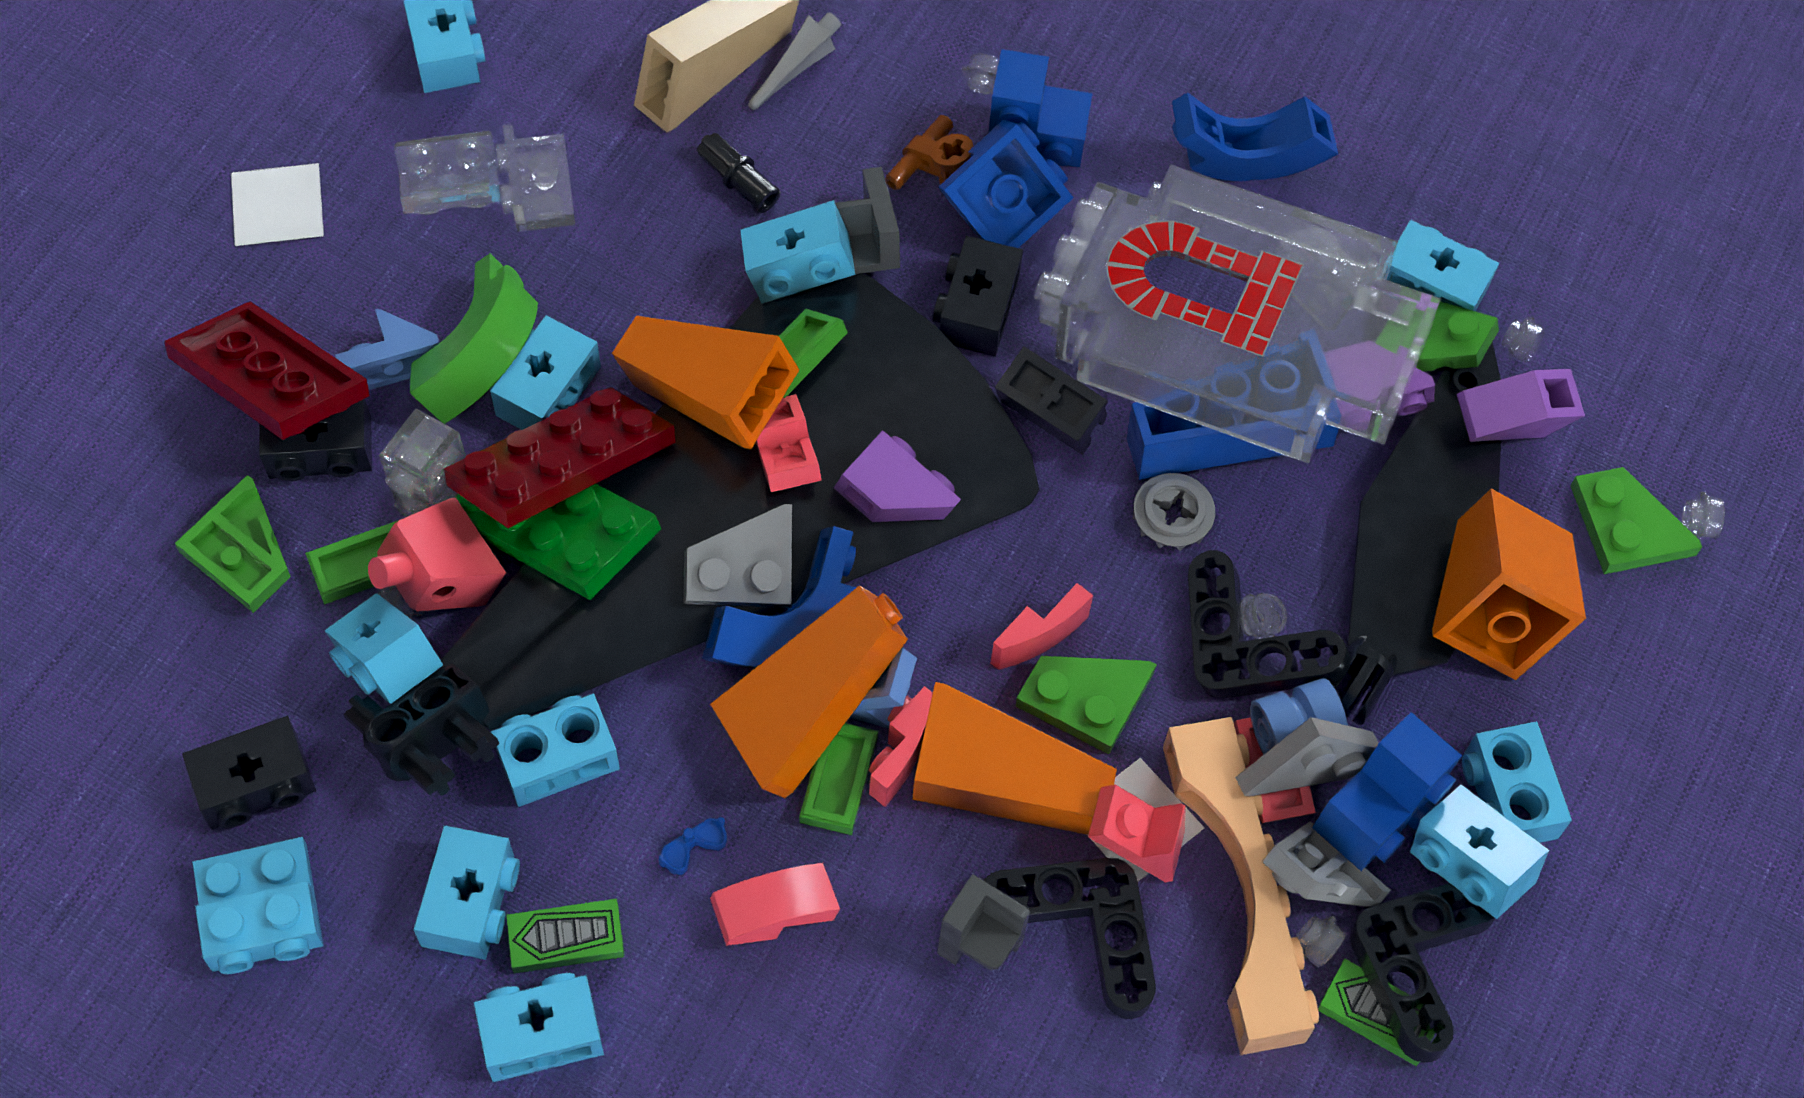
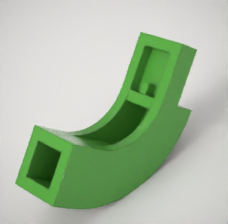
M491 253L476 262L474 295L467 313L457 327L443 341L411 363L410 394L443 424H446L469 408L500 379L521 351L532 330L537 314L538 302L524 289L520 276L511 266H503Z

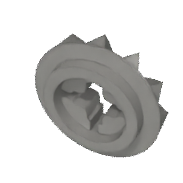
M1166 473L1149 479L1138 490L1134 500L1133 519L1136 520L1140 527L1141 537L1147 535L1156 542L1158 548L1166 545L1177 547L1181 551L1187 545L1193 543L1200 544L1204 536L1212 529L1215 519V504L1206 487L1196 479L1184 474ZM1178 498L1182 499L1180 507H1182L1181 515L1183 517H1178L1175 523L1167 525V520H1165L1166 512L1162 509L1169 510Z

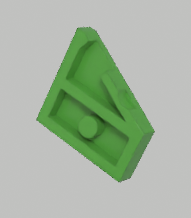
M1406 292L1374 346L1413 365L1421 371H1434L1440 367H1451L1453 369L1478 367L1499 331L1498 318Z
M1624 467L1575 476L1570 485L1604 574L1697 556L1702 548L1700 540Z
M248 475L175 542L179 553L252 613L291 577L254 480Z
M1041 656L1017 696L1015 707L1110 754L1150 682L1157 664L1141 660Z

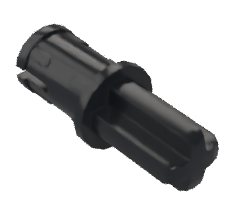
M718 133L703 137L697 152L723 177V184L728 189L735 188L759 213L767 212L776 204L781 195L780 189L770 183L754 168V160L749 156L742 157Z

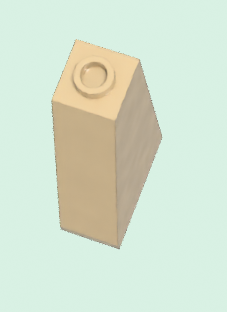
M710 0L647 35L634 106L665 132H670L792 31L799 0Z

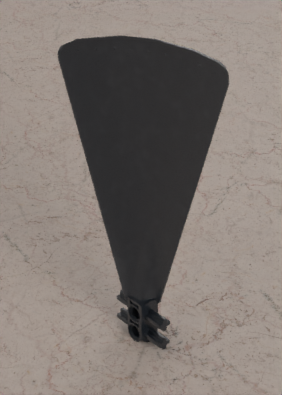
M860 273L763 304L759 297H757L729 329L779 336L805 309L842 319L848 332L788 395L797 394L806 419L808 435L819 463L822 481L770 492L756 442L752 449L743 448L664 403L655 414L674 425L676 443L596 483L655 514L662 529L591 600L524 564L441 659L443 666L438 671L425 678L385 709L380 707L369 696L362 700L358 695H355L348 701L352 708L344 713V717L363 734L364 747L378 759L387 778L394 781L412 779L429 795L436 791L443 796L450 790L447 782L452 780L455 775L441 759L457 747L472 761L476 762L482 759L487 763L495 757L492 749L499 745V740L490 731L501 727L508 719L523 714L530 715L554 705L561 699L576 696L707 641L715 608L726 605L683 604L684 551L688 547L781 505L791 504L792 575L790 606H792L806 587L821 529L836 526L853 531L850 545L856 547V555L849 575L847 577L842 576L840 583L845 584L1013 514L1030 505L1039 492V485L1029 449L989 384L937 326L875 279ZM883 430L890 437L897 436L908 443L916 454L915 459L930 472L934 470L944 475L955 488L954 493L961 500L944 520L872 522L836 491L834 486L842 474ZM729 606L763 616H768L784 609L783 607Z

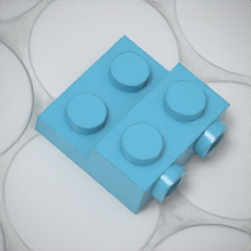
M303 837L192 861L199 903L195 908L202 956L212 972L219 971L223 974L241 973L251 969L254 965L253 962L276 958L279 961L297 960L307 956L310 953L309 949L324 946L307 844Z

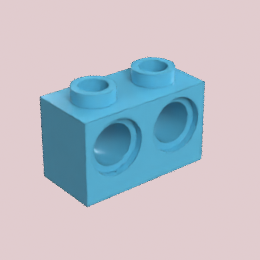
M594 694L583 698L581 696L566 697L556 702L550 710L534 716L523 714L512 717L505 721L501 728L491 731L499 740L496 750L518 807L620 769L616 747ZM585 729L593 733L583 743H572L567 740V737L576 730ZM535 748L542 751L541 755L532 762L525 763L516 760L517 755L525 749Z
M1538 722L1475 734L1462 757V768L1467 783L1470 786L1475 785L1478 796L1482 801L1537 842L1541 843L1559 839L1572 819ZM1493 756L1505 757L1512 763L1514 770L1501 768L1496 764ZM1510 805H1519L1529 812L1531 820L1518 818L1512 812Z

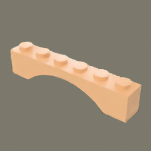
M1232 717L1169 727L1163 750L1175 797L1196 812L1217 835L1233 862L1243 889L1247 914L1246 951L1239 978L1227 1001L1240 1055L1304 1044L1313 1032L1314 1024H1317L1319 1021L1318 1006L1311 990L1305 991L1300 970H1304V954L1299 939L1297 937H1290L1286 918L1290 917V902L1287 891L1282 886H1277L1272 875L1273 871L1262 862L1275 845L1271 835L1263 834L1258 817L1263 814L1261 794L1244 796L1235 778L1246 769L1245 766L1249 765L1250 757L1246 738L1243 734H1236Z

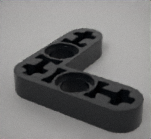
M1208 550L1200 553L1193 559L1188 570L1193 665L1196 679L1208 695L1214 698L1226 699L1290 690L1322 678L1327 679L1330 683H1334L1346 675L1351 663L1349 651L1343 639L1337 633L1330 630H1316L1244 641L1240 580L1232 560L1225 553L1218 550ZM1219 568L1222 573L1216 579L1217 592L1221 598L1212 596V590L1205 580L1210 577L1211 569ZM1225 613L1230 616V624L1223 633L1209 635L1204 632V623L1212 614ZM1329 647L1333 656L1329 657L1327 666L1320 667L1316 658L1320 657L1322 648ZM1299 650L1304 659L1300 660L1303 667L1302 671H1298V663L1294 651ZM1280 653L1286 657L1285 667L1277 675L1264 676L1259 673V663L1266 655ZM1243 658H1246V666L1250 674V678L1247 679L1240 670L1245 669L1242 663ZM1225 662L1229 670L1224 672L1222 681L1216 682L1211 674L1217 671V664Z
M1101 858L1005 869L993 872L983 880L994 888L1006 887L1007 894L1011 896L1025 894L1026 883L1033 882L1032 900L1035 907H1027L1028 896L1014 898L1015 901L1030 910L1027 923L1090 916L1102 993L1107 1008L1114 1015L1123 1019H1134L1148 1011L1155 996L1156 983L1138 881L1134 869L1127 862L1119 858ZM1107 874L1113 875L1115 883L1125 884L1120 887L1116 897L1110 896L1108 889L1102 887L1090 889L1089 901L1081 900L1083 883L1080 876L1087 877L1086 887L1101 885L1104 876ZM1061 879L1071 886L1073 896L1067 903L1061 905L1048 902L1043 896V885L1049 880ZM1114 925H1124L1132 930L1136 943L1129 950L1117 951L1107 944L1105 939L1106 930ZM1136 960H1139V961H1140V964H1136V963H1132V962H1134V961H1136ZM1132 963L1129 972L1133 987L1143 988V991L1138 994L1136 1003H1128L1125 994H1116L1115 992L1121 988L1123 982L1122 966ZM1109 964L1119 966H1116L1115 968H1110Z
M1451 883L1367 908L1357 918L1349 938L1352 949L1399 1047L1412 1060L1422 1063L1433 1062L1443 1055L1453 1040L1454 1027L1418 952L1482 933L1489 929L1496 919L1484 909L1480 914L1476 907L1460 910L1454 919L1453 911L1460 909L1467 898ZM1416 909L1431 911L1438 918L1440 928L1436 931L1421 929L1414 922L1412 912ZM1371 926H1373L1377 933L1386 932L1388 937L1384 944H1382L1378 937H1368L1366 933ZM1386 953L1388 959L1384 961L1382 964L1379 963L1384 954ZM1391 972L1406 974L1414 982L1415 993L1406 996L1397 994L1388 985L1387 975ZM1419 1004H1423L1419 1013L1416 1014L1414 1008H1416ZM1419 1024L1424 1031L1434 1030L1436 1037L1432 1043L1426 1036H1416L1414 1032Z

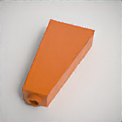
M636 316L611 353L635 387L737 445L752 449L800 370L779 336Z
M858 586L710 704L763 790L782 798H786L794 792L907 642L908 638L898 625L903 616L886 594L882 593L876 596L862 586Z
M935 682L914 778L912 800L1089 835L1101 787L1114 785L1117 769L947 684Z

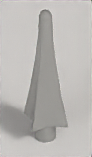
M828 12L818 23L808 15L775 69L749 101L748 106L751 110L758 109L789 81L835 50L831 36L841 26L839 19L835 15Z

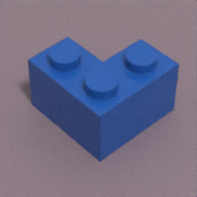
M1001 49L992 94L988 133L1002 120L1017 125L1022 122L1038 138L1040 144L1036 149L1045 161L1051 159L1059 167L1073 166L1080 168L1093 93L1045 86L1049 63L1048 56Z
M1411 712L1379 742L1362 770L1329 800L1312 828L1360 871L1376 857L1385 862L1406 839L1400 833L1408 825L1416 831L1420 820L1436 807L1435 804L1456 782V779L1449 773L1462 755Z

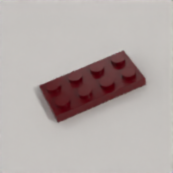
M251 301L164 341L167 356L171 361L282 440L300 434L315 423L333 414L341 413L351 405L370 396L365 377Z
M609 387L594 392L590 397L566 409L555 411L548 418L523 430L515 431L509 434L507 438L481 451L472 452L464 459L444 468L446 485L505 527L510 528L676 443L674 425L614 388Z

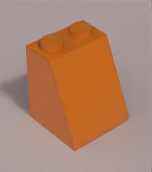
M1491 488L1457 521L1432 632L1433 637L1517 680L1586 619L1573 534Z

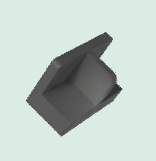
M882 167L862 169L864 199L835 203L849 233L855 274L900 268L899 228Z
M972 874L942 919L937 954L954 965L965 954L987 969H999L1011 951L1017 952L1022 945L1030 910Z

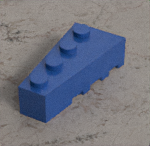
M1314 331L1299 336L1297 343L1280 350L1277 346L1267 349L1263 356L1258 355L1257 359L1235 368L1232 364L1214 370L1213 377L1196 384L1187 381L1132 403L1126 439L1140 480L1166 473H1181L1333 447L1343 415V409Z

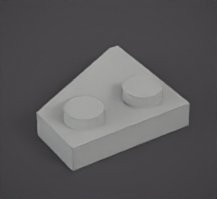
M781 505L688 547L684 551L683 604L788 608L791 605L792 505Z
M1310 717L1235 778L1244 796H1255L1345 780L1356 776L1362 770L1379 742L1372 731Z
M1311 821L1276 844L1262 861L1273 871L1272 875L1280 886L1289 892L1299 893L1304 899L1372 907L1380 904L1391 891L1366 868L1360 871L1312 828L1314 824Z

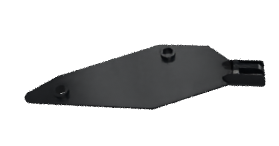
M1493 342L1478 367L1459 369L1446 367L1435 384L1434 402L1427 403L1425 409L1417 412L1360 502L1347 649L1351 657L1348 673L1352 676V679L1340 697L1343 709L1346 712L1364 684L1372 686L1352 719L1358 725L1364 724L1393 676L1446 664L1456 649L1433 637L1432 632L1458 519L1491 488L1499 492L1501 440L1470 442L1457 394L1467 389L1501 380ZM1343 677L1339 681L1331 683L1335 689L1338 687Z

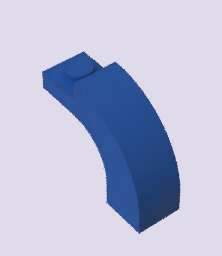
M1188 92L1172 101L1175 122L1172 125L1174 135L1177 141L1187 149L1190 168L1208 177L1226 181L1275 179L1307 170L1338 155L1330 115L1305 96L1275 112L1253 118L1222 116Z
M836 526L821 529L806 587L799 599L787 610L774 616H763L729 606L716 607L702 659L733 667H757L855 590L857 587L840 583L842 576L847 577L855 560L856 547L850 545L853 531Z

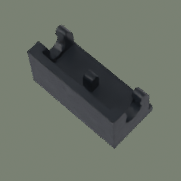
M1024 346L995 386L999 399L1003 404L1081 455L1084 454L1091 444L1090 434L1097 424L1103 425L1107 417L1105 406L1108 401Z

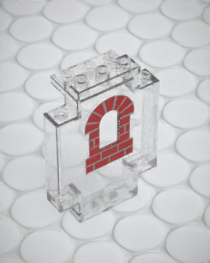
M1170 165L1162 183L1158 181L1153 182L1147 198L1097 181L1089 199L1081 198L1072 218V226L1074 228L1070 236L1063 234L1059 239L1053 262L1056 264L1051 273L1047 271L1042 273L1034 296L1035 300L1040 301L1039 322L1051 326V336L1057 337L1055 358L1074 364L1076 359L1079 360L1077 381L1308 464L1325 424L1385 445L1431 332L1441 298L1387 280L1398 241L1174 165ZM1171 256L1243 280L1247 284L1233 314H1229L1160 290L1151 285L1146 279L1144 268L1155 258Z

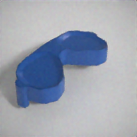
M709 818L694 828H686L683 835L662 848L661 855L658 856L659 865L665 867L673 874L683 875L688 870L690 850L693 847L700 846L715 851L725 848L727 833L724 818Z

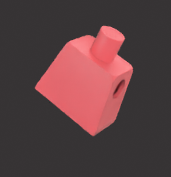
M456 497L449 498L397 521L377 551L378 557L372 558L368 564V575L371 583L376 588L383 589L396 586L408 606L417 612L486 605L506 574V571Z

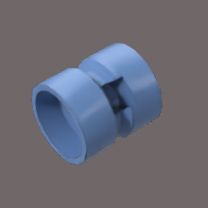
M1325 678L1293 688L1291 698L1281 691L1256 699L1251 702L1250 706L1253 730L1263 755L1310 717L1348 726L1341 700L1335 688Z

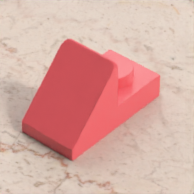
M1117 785L1101 787L1088 837L1160 880L1171 882L1174 878L1185 833L1186 806L1179 803L1154 808Z

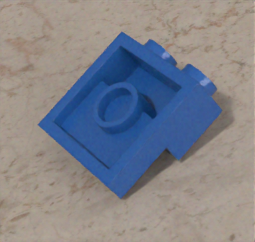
M1002 120L968 151L971 158L938 186L943 195L979 239L1019 248L1074 198L1064 185L1068 181L1066 174L1053 160H1044L1036 149L1040 144L1038 138L1022 122L1017 125Z

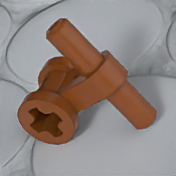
M939 115L922 135H915L902 150L903 157L885 176L886 184L891 189L900 190L914 172L919 169L938 176L941 185L971 158L968 151L974 147L973 142L968 136L963 134L948 135L954 127L953 122L948 116Z

